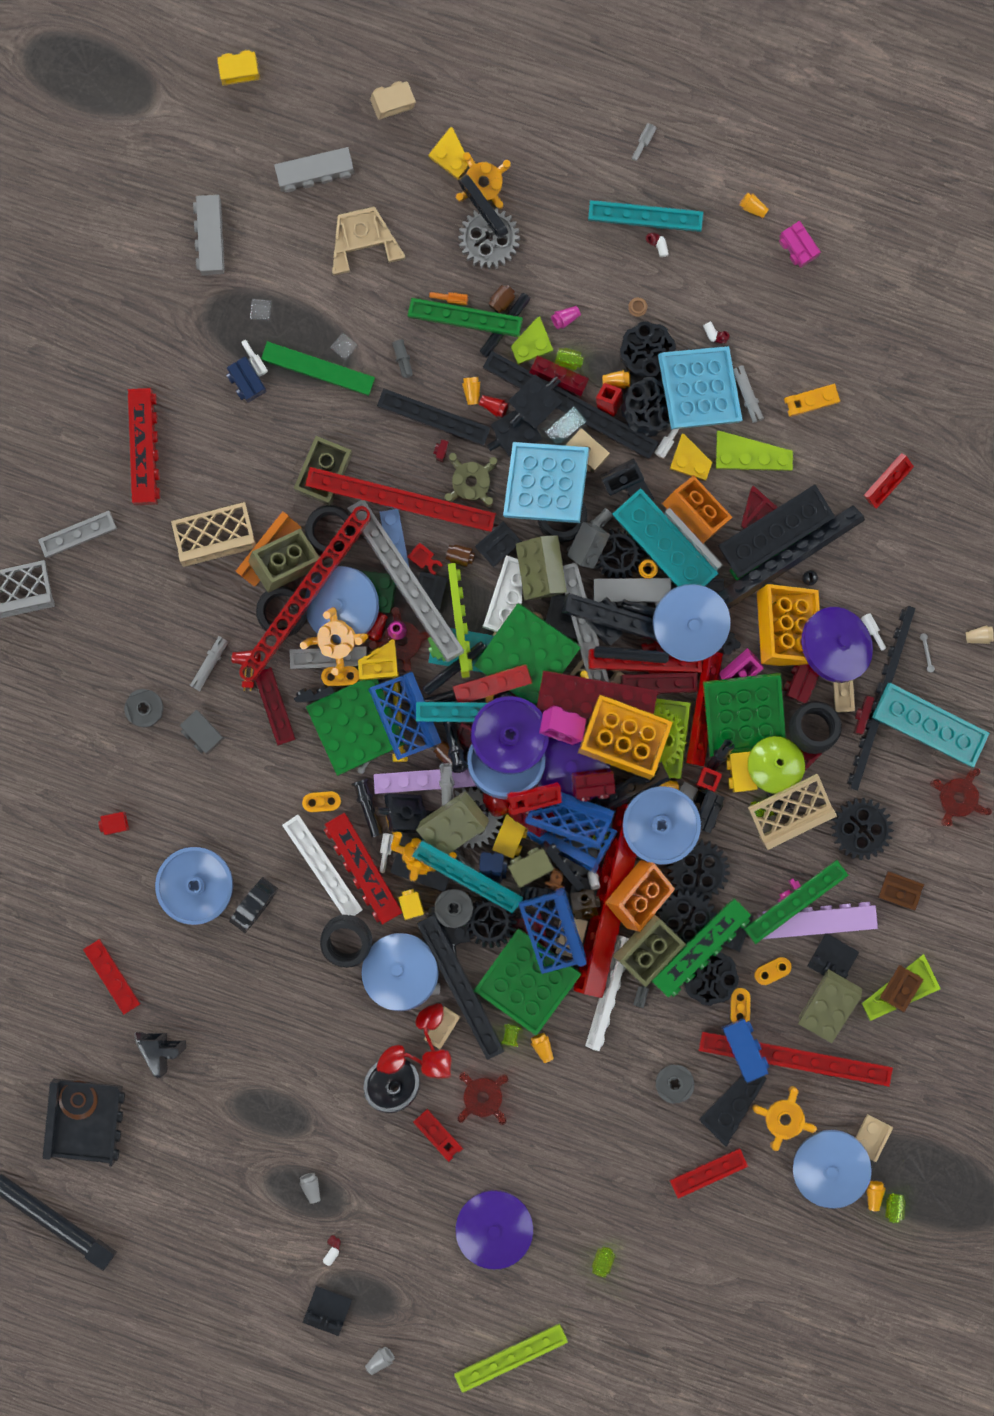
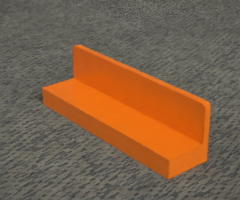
M282 511L252 551L300 529L301 526ZM250 552L235 572L255 587L260 582V579L248 562L251 555Z

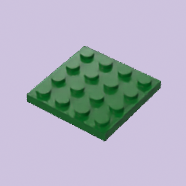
M517 603L474 666L486 675H491L527 664L532 683L509 691L537 707L543 670L563 674L581 646L526 607Z
M780 673L703 682L710 756H714V751L719 749L726 739L731 740L732 744H735V748L730 753L734 754L750 752L758 742L768 737L778 736L786 738Z
M378 679L361 680L306 706L337 776L393 751L369 692L370 687L380 684ZM375 690L378 698L384 700L386 696L383 690ZM385 706V715L392 718V709ZM395 724L392 725V733L399 736L400 727ZM400 741L398 747H402L406 744Z
M518 928L474 991L537 1036L580 977L581 972L573 966L542 974L529 935ZM537 942L539 948L546 950L544 945ZM551 950L548 951L549 953H551V954L557 956V955H556L555 953H553ZM545 956L543 959L544 967L553 965L555 960Z

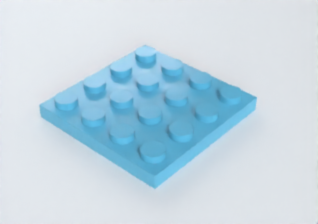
M729 346L658 354L671 430L743 421Z
M513 442L503 516L506 518L580 523L589 448Z

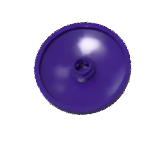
M827 607L813 614L804 625L801 638L804 656L811 668L822 678L836 683H845L858 678L867 670L873 655L872 639L865 624L854 613L840 607Z
M506 696L490 701L481 708L472 725L471 742L475 754L485 766L502 774H518L529 770L540 761L548 746L549 736L540 733L543 714L534 704L519 697Z
M549 737L548 746L544 753V773L538 786L541 787L542 785L545 786L558 782L562 793L574 796L572 773L610 768V765L578 753L582 741L571 745Z
M489 1190L473 1196L464 1204L456 1221V1239L460 1250L472 1263L486 1269H503L518 1262L528 1251L533 1237V1223L528 1209L521 1200L505 1191Z

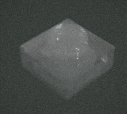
M252 299L250 318L270 321L271 300Z
M344 333L331 346V349L344 360L357 348V344Z

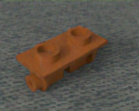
M558 867L552 870L550 879H545V884H548V888L553 890L564 888V882H562L563 873Z

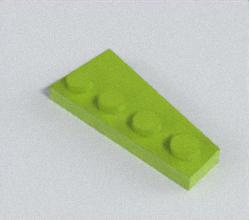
M719 430L716 432V469L793 470V451Z
M656 699L655 712L658 707H661L662 713L667 709L669 710V716L675 713L674 720L681 719L678 726L685 727L681 730V733L687 734L691 703ZM668 735L666 744L670 746L673 739ZM687 736L682 737V740L686 741ZM686 744L680 746L684 749V752H677L680 758L673 757L674 764L668 761V767L665 769L669 778L681 779Z
M924 954L905 968L924 979L910 1003L941 989ZM887 984L862 1003L869 1021L896 1010V1008L880 999Z

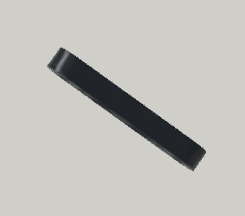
M467 174L459 178L458 183L495 235L499 239L507 235V227Z

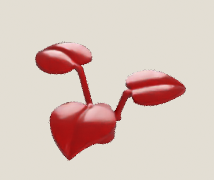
M441 1003L424 1008L416 1017V1026L419 1029H424L431 1052H426L422 1056V1060L409 1053H404L405 1048L402 1045H394L385 1050L379 1058L377 1064L378 1072L385 1074L395 1073L403 1067L405 1057H408L420 1063L422 1066L421 1071L427 1077H451L450 1053L446 1050L435 1051L428 1034V1029L435 1030L443 1020L444 1008Z

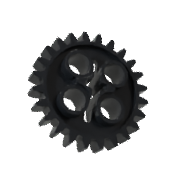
M855 798L853 805L850 801H847V808L841 805L840 809L842 812L835 811L838 818L832 819L836 825L830 827L835 830V833L831 834V836L837 837L833 843H840L838 850L845 849V856L851 853V859H854L856 855H858L859 860L863 859V855H865L867 860H870V854L878 857L877 850L883 853L882 846L889 847L886 839H892L888 833L894 830L888 826L893 824V822L887 821V818L891 815L883 814L886 808L878 809L880 806L879 802L872 805L873 799L866 803L865 798H862L859 803L857 798ZM861 810L867 813V818L864 821L858 818V813ZM850 816H853L860 826H866L864 831L874 839V842H871L865 833L858 832L860 828L850 819ZM846 823H850L853 826V831L850 834L844 831ZM874 824L880 828V832L877 835L871 832V827ZM860 837H863L866 841V845L863 848H859L857 845V840Z
M701 838L700 842L696 843L688 855L679 861L673 862V864L667 865V868L672 870L667 874L669 877H674L670 880V883H676L674 886L675 890L681 889L682 894L685 893L686 889L689 890V894L696 890V896H699L701 893L704 894L703 900H705V895L712 899V892L719 895L718 887L724 889L722 882H728V879L724 876L730 875V872L725 870L730 865L729 863H724L728 858L727 856L721 857L724 852L723 849L716 851L718 848L717 844L711 847L710 840L704 844ZM701 853L700 865L702 870L699 872V885L695 886L697 874L694 869L698 868V855ZM689 855L695 857V861L691 864L685 862V858ZM708 857L714 859V863L710 866L704 864V860ZM686 874H690L693 876V880L691 882H684L683 877ZM705 876H710L712 882L710 884H703L702 879Z
M679 889L678 895L676 896L672 892L671 899L667 898L666 904L663 903L661 906L662 910L659 909L656 913L660 915L658 918L687 944L694 936L687 937L685 931L691 929L696 935L717 915V911H711L714 908V904L708 905L710 898L703 900V893L696 896V890L689 894V890L686 889L685 894H682ZM681 903H685L689 908L686 911H681L678 909V906ZM696 906V909L690 915V922L687 921L681 933L677 934V931L683 925V918L686 919L692 907ZM702 913L705 915V919L698 921L695 919V915ZM675 919L679 924L676 927H671L668 925V922Z

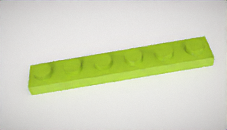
M455 563L448 564L456 635L458 642L464 649V653L459 655L462 678L470 677L469 671L473 670L472 660L467 659V653L470 652L469 641H465L464 636L468 634L467 623H463L462 620L466 613L465 605L460 604V599L463 598L462 587H458V581H461L460 569L456 570Z
M559 1323L454 1373V1376L463 1393L568 1343V1340Z

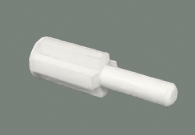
M243 340L242 345L250 357L248 360L258 377L266 374L268 370L259 355H255L247 340Z
M672 429L668 437L665 436L654 452L658 457L664 459L673 445V438L679 429Z
M871 613L864 615L861 618L862 622L867 627L870 635L874 636L882 651L885 650L886 646L878 634L880 629Z
M383 833L380 853H382L380 873H385L388 854L391 855L392 852L390 846L394 837L393 834Z

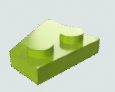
M540 316L533 321L511 346L518 365L535 359L537 355L543 356L553 352Z

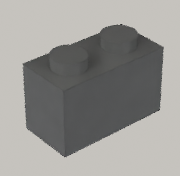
M583 522L567 556L580 566L594 569L610 534L595 524Z
M195 710L180 724L182 728L180 732L188 740L190 738L194 740V747L201 754L203 752L209 754L225 739L198 710Z

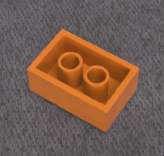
M694 475L673 491L662 503L666 509L670 508L702 544L733 518Z
M640 860L605 903L627 929L640 932L675 888L654 863Z

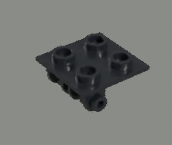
M825 933L807 967L823 976L829 969L847 979V973L857 958L859 951Z
M316 1286L302 1323L339 1336L352 1299Z

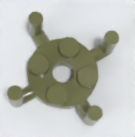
M451 453L449 461L456 469L452 477L454 491L445 495V501L453 502L458 497L470 501L481 499L487 507H492L493 499L488 497L486 493L490 487L489 472L497 466V459L491 457L489 463L483 467L476 462L461 464L456 454ZM474 477L477 483L475 486L469 487L466 484V479Z

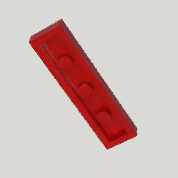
M527 664L454 685L453 690L458 703H467L531 684L532 680Z
M101 939L83 949L123 1015L141 1004Z
M738 1148L669 1181L679 1199L748 1167L741 1149Z

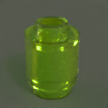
M564 347V349L559 348L555 362L559 363V366L577 370V367H582L584 357L581 356L582 352Z
M889 1194V1198H886L885 1218H889L888 1222L900 1223V1220L905 1219L906 1200H904V1195Z
M603 1246L602 1249H597L592 1264V1273L600 1277H607L616 1257L611 1248Z

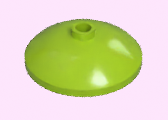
M773 736L761 740L752 748L748 757V771L751 779L760 789L768 793L777 794L802 780L805 771V761L802 752L796 744L786 738ZM777 760L782 761V766L777 764Z

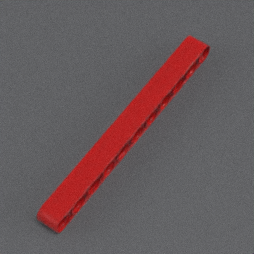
M358 506L353 510L242 664L239 674L244 680L252 682L257 679L368 525L371 515L366 507ZM360 511L367 513L365 520L357 519V514ZM348 527H354L356 529V532L353 536H348L345 534V531ZM338 542L345 545L341 552L334 550V546ZM326 558L333 559L331 567L323 566V561ZM316 573L322 575V580L319 583L312 582V576ZM304 589H308L311 592L310 597L307 599H303L300 596L301 591ZM292 605L299 606V612L295 615L289 612V608ZM282 620L288 622V627L285 630L278 629V623ZM270 636H275L277 639L276 644L273 646L267 645V639ZM258 652L265 653V659L261 662L255 659ZM251 667L254 670V674L252 677L247 678L244 675V671L246 668Z

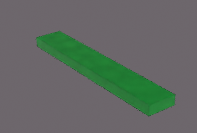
M411 298L408 318L514 337L520 336L523 317Z
M268 341L261 357L262 361L370 396L375 381L373 376Z
M835 860L743 929L756 945L849 875L838 860Z

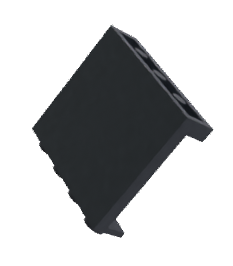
M54 1078L50 1082L42 1159L50 1160L52 1157L102 1162L109 1163V1166L112 1167L115 1161L119 1159V1149L116 1148L117 1142H120L121 1130H118L119 1123H122L123 1111H120L121 1104H124L125 1092H122L123 1086L73 1082V1080ZM65 1085L68 1086L62 1092V1105L69 1113L74 1115L84 1114L92 1107L94 1097L90 1088H94L98 1103L95 1111L90 1116L77 1120L66 1116L62 1112L59 1105V1095ZM76 1092H80L86 1097V1103L81 1108H75L70 1102L71 1096ZM77 1094L73 1097L75 1105L80 1106L83 1104L84 1099L81 1095Z

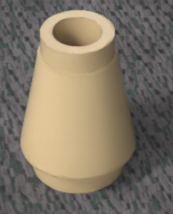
M986 625L966 632L967 643L990 644V642H994L993 627Z

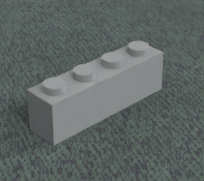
M348 147L274 164L280 190L285 192L295 191L296 188L302 186L303 188H309L319 182L323 184L330 183L336 178L347 179L354 174Z
M196 196V202H193L194 214H197V221H194V230L198 232V239L195 240V249L199 251V258H196V268L200 270L202 275L225 274L220 196Z
M670 578L593 580V600L602 603L601 601L607 596L611 602L614 601L617 604V607H623L621 606L623 599L647 606V603H655V606H657L660 600L671 591Z

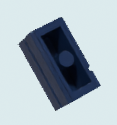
M243 357L227 367L229 373L226 376L231 384L236 383L239 388L236 392L241 400L245 399L249 403L267 392L247 357Z
M482 852L480 854L479 873L501 884L502 879H506L507 861H503V854L494 853L491 855V853Z

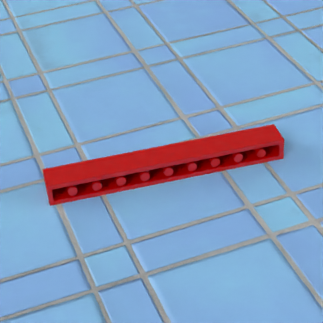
M627 804L618 807L616 810L612 829L618 833L606 851L599 881L600 888L597 889L596 896L600 898L601 907L598 908L599 915L590 918L584 943L586 965L579 966L578 971L581 972V975L575 982L573 991L603 998L606 989V981L610 972V964L621 923L605 902L633 870L637 855L627 844L623 833V817L628 806Z

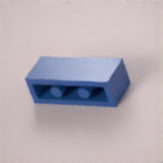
M742 1018L722 1027L744 1080L748 1083L768 1074L767 1068H769V1064L766 1058H762L759 1050L762 1049L758 1040H754L751 1035L754 1032L749 1021L746 1022Z

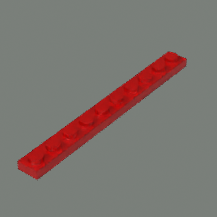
M309 467L305 484L306 487L487 532H492L496 515L493 512Z
M702 1031L698 1051L734 1057L726 1036ZM759 1042L762 1049L759 1050L762 1058H766L768 1064L890 1087L893 1067Z

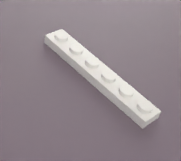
M299 814L284 823L282 826L342 915L355 916L363 910Z
M617 935L614 954L629 938ZM613 956L606 981V989L603 998L599 997L585 1045L597 1051H600L604 1044L605 1030L610 1024V1013L615 1006V996L621 986L622 972L625 971V968Z

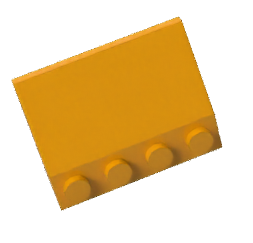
M772 584L765 585L757 591L761 664L774 666L808 664L803 653L801 638L807 620L813 614L820 611L818 590Z
M599 695L578 753L651 779L655 775L673 722Z

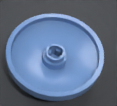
M337 566L307 608L308 622L318 634L319 629L330 621V618L325 619L323 617V613L334 607L337 611L338 620L346 622L349 627H352L355 634H367L373 627L379 611L378 594L373 583L364 573L355 568ZM318 574L312 582L319 583L322 580V575ZM308 589L306 592L305 599L309 598L311 595V592ZM334 634L332 636L333 642L341 643L340 636Z
M686 584L672 589L660 600L653 616V630L659 645L672 657L688 662L701 661L714 655L725 643L730 630V614L724 600L716 592L702 585Z
M472 744L469 748V774L475 785L492 797L507 799V794L510 792L533 789L537 786L544 773L545 754L535 766L527 771L518 774H502L485 766L475 754Z
M657 786L640 792L631 800L624 813L623 833L627 844L638 857L650 863L670 864L681 860L692 851L700 836L701 820L695 804L683 792L672 787Z
M189 847L176 851L163 862L156 876L155 891L160 906L171 918L184 924L197 925L215 919L226 909L233 893V878L228 865L218 854L201 847Z
M406 933L390 934L379 939L371 946L369 954L362 965V981L370 998L378 1005L393 1011H407L420 1006L431 996L438 981V964L428 944L420 938Z
M824 1130L809 1136L799 1146L793 1161V1175L799 1191L809 1201L825 1208H841L854 1203L866 1191L871 1178V1163L866 1149L855 1137L838 1130Z

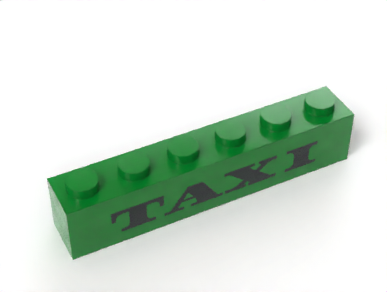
M733 898L675 955L652 982L668 998L676 996L681 991L680 986L684 982L689 983L695 977L693 973L698 968L700 970L709 963L707 959L712 954L716 956L723 949L721 945L725 941L730 942L737 935L735 931L739 927L743 929L750 922L748 918L751 914Z

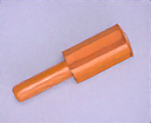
M434 292L429 293L430 298L447 300V303L467 306L468 295L452 292H448V295Z

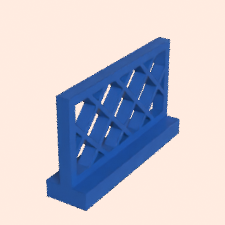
M413 672L369 688L397 760L442 743L433 722L416 721V729L406 726L409 717L416 720V702H425ZM399 681L402 686L401 694L392 690L394 683ZM382 689L386 691L385 699L378 698L375 690ZM390 694L399 698L396 706L387 702ZM402 699L409 703L410 708L408 712L399 708ZM385 706L394 709L392 718L385 715ZM397 712L406 715L403 724L394 720ZM393 724L402 727L399 736L392 733L391 727ZM405 729L414 733L411 742L402 738ZM417 735L423 738L424 746L420 747L414 744ZM400 741L409 745L406 753L401 754L398 747Z
M561 792L562 803L547 806L544 809L531 810L526 818L525 823L599 849L607 831L612 825L615 811L588 801H579L574 796ZM553 813L555 817L548 818L546 814ZM540 815L542 817V820H537L532 817ZM571 819L573 823L566 825L563 820ZM559 822L561 826L556 827L551 823ZM589 825L591 830L584 831L582 827ZM577 828L579 833H573L570 829ZM595 835L598 840L590 839L588 836Z
M612 828L607 831L611 834L607 840L602 841L597 858L589 855L588 849L593 848L592 846L584 844L582 847L575 848L572 845V839H558L555 833L553 835L549 834L552 833L550 831L545 832L540 838L529 830L527 835L530 840L538 844L543 843L545 840L550 845L554 843L560 850L559 855L596 873L600 861L618 832Z
M564 888L557 889L555 893L519 902V907L542 974L576 964L578 966L586 965V954ZM554 899V909L550 910L544 907L545 901ZM533 905L538 908L534 916L526 912V906ZM540 910L550 914L546 922L537 918ZM552 916L561 920L558 928L549 924ZM534 921L544 925L540 933L532 930L531 926ZM546 927L556 931L552 939L542 935ZM558 933L567 938L564 945L554 941ZM540 938L549 942L546 950L537 946ZM552 944L561 948L558 956L548 952ZM564 950L572 954L573 960L565 961L560 958ZM548 956L554 959L553 965L544 967V957Z

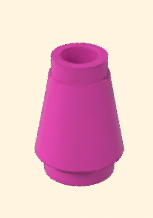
M574 306L554 312L551 319L557 329H564L581 316L578 307Z
M393 621L389 624L388 634L392 639L399 640L406 635L407 628L403 622ZM398 625L400 630L394 632L393 627Z

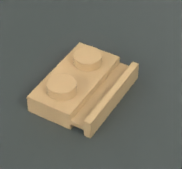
M868 1114L866 1115L855 1138L864 1146L869 1158L874 1162H877L893 1127Z

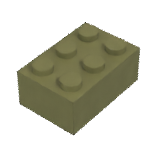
M316 436L294 486L295 492L326 505H331L335 497L334 493L305 486L309 467L344 475L352 457V451Z
M300 528L252 551L248 562L269 593L308 574L320 557Z
M540 536L516 544L524 600L544 599L567 592L558 536Z
M464 791L421 820L417 832L426 843L449 854L485 830L489 819L468 793Z
M536 847L527 852L529 856L523 859L519 856L510 861L512 865L508 867L519 887L554 870L544 849L539 850Z
M654 915L640 932L636 931L613 957L646 987L686 944L661 919Z
M828 969L799 1015L798 1024L832 1043L862 997V988Z

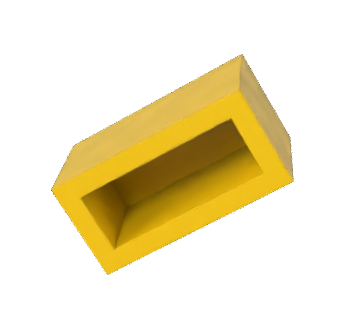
M246 50L236 55L226 53L221 57H217L222 85L260 80L255 52Z
M750 752L728 755L726 768L731 773V777L728 778L729 789H733V793L758 790L748 771Z
M506 814L492 850L510 858H514L515 855L519 856L522 845L519 844L522 838L526 839L528 829Z
M411 889L401 892L402 896L398 898L405 920L425 914L418 891L414 892Z

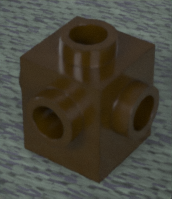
M584 889L577 893H571L572 908L576 919H590L599 915L598 908L601 907L599 896H595L594 890Z

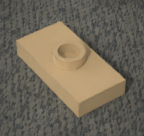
M445 1006L443 1007L444 1015L441 1024L435 1030L428 1031L433 1046L441 1049L461 1017Z

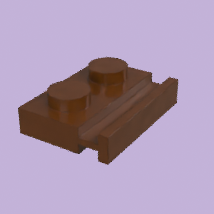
M887 871L878 898L915 911L925 884Z
M899 965L881 994L880 999L904 1013L924 979Z

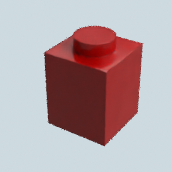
M604 383L596 396L597 409L615 416L623 402L622 389Z
M702 767L696 786L715 792L722 774Z
M126 812L100 816L101 821H98L99 829L104 835L130 831Z

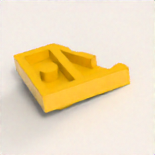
M450 127L429 153L428 157L456 179H459L469 167L463 158L465 152L454 129Z
M681 434L670 469L691 477L694 475L697 479L706 481L712 461L685 434Z
M395 639L390 640L389 643L358 660L360 681L398 677Z

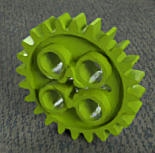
M658 707L656 712L654 710V715L673 722L668 734L672 737L673 742L670 746L665 743L659 760L666 768L668 767V761L671 764L675 763L673 757L680 758L677 752H684V749L680 746L687 743L682 740V737L687 736V734L681 733V730L685 727L678 726L681 719L675 721V713L669 716L668 709L662 713L661 707Z

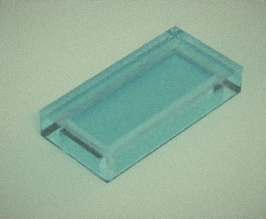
M574 406L545 432L555 444H560L587 420Z

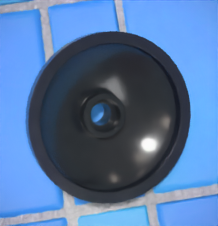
M405 1059V1064L399 1071L385 1074L377 1071V1062L368 1071L364 1080L363 1089L366 1100L374 1109L382 1113H396L404 1110L415 1100L420 1089V1076L417 1069L410 1061ZM398 1087V1090L393 1092L394 1088Z

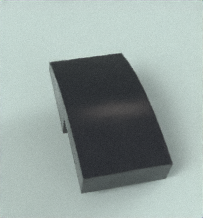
M324 685L317 689V694L314 695L311 689L306 690L304 688L297 692V697L293 699L296 703L316 702L334 694L335 691L331 686L327 687Z

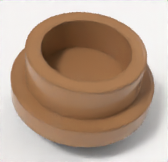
M634 298L630 301L628 310L631 315L641 317L647 311V303L642 298Z

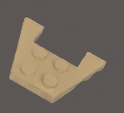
M375 207L338 215L332 269L333 276L350 272L346 253L384 244L389 263L405 259V254L398 246Z

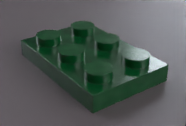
M361 571L371 580L377 591L379 599L378 612L392 614L396 584L391 576L384 573Z

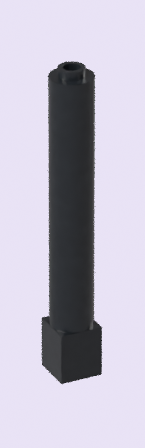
M2 1173L0 1174V1197L83 1254L84 1258L102 1271L106 1269L117 1251L100 1239L96 1240Z

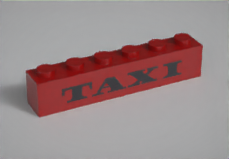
M151 388L128 389L132 503L134 505H157V499L161 497L160 488H157L160 472L159 469H156V461H159V451L155 450V443H158V431H155L158 417L157 412H154V405H157V396Z
M343 813L325 823V834L329 839L333 838L336 844L333 846L338 856L342 855L345 862H343V865L348 873L352 871L355 876L352 880L357 889L361 888L365 895L362 897L367 906L371 905L374 909L372 915L376 922L381 921L384 924L403 913L347 814Z

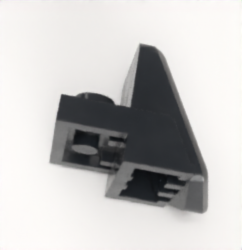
M134 1033L136 1045L152 1075L156 1078H162L167 1073V1059L177 1058L187 1048L186 1040L167 1041V1033Z

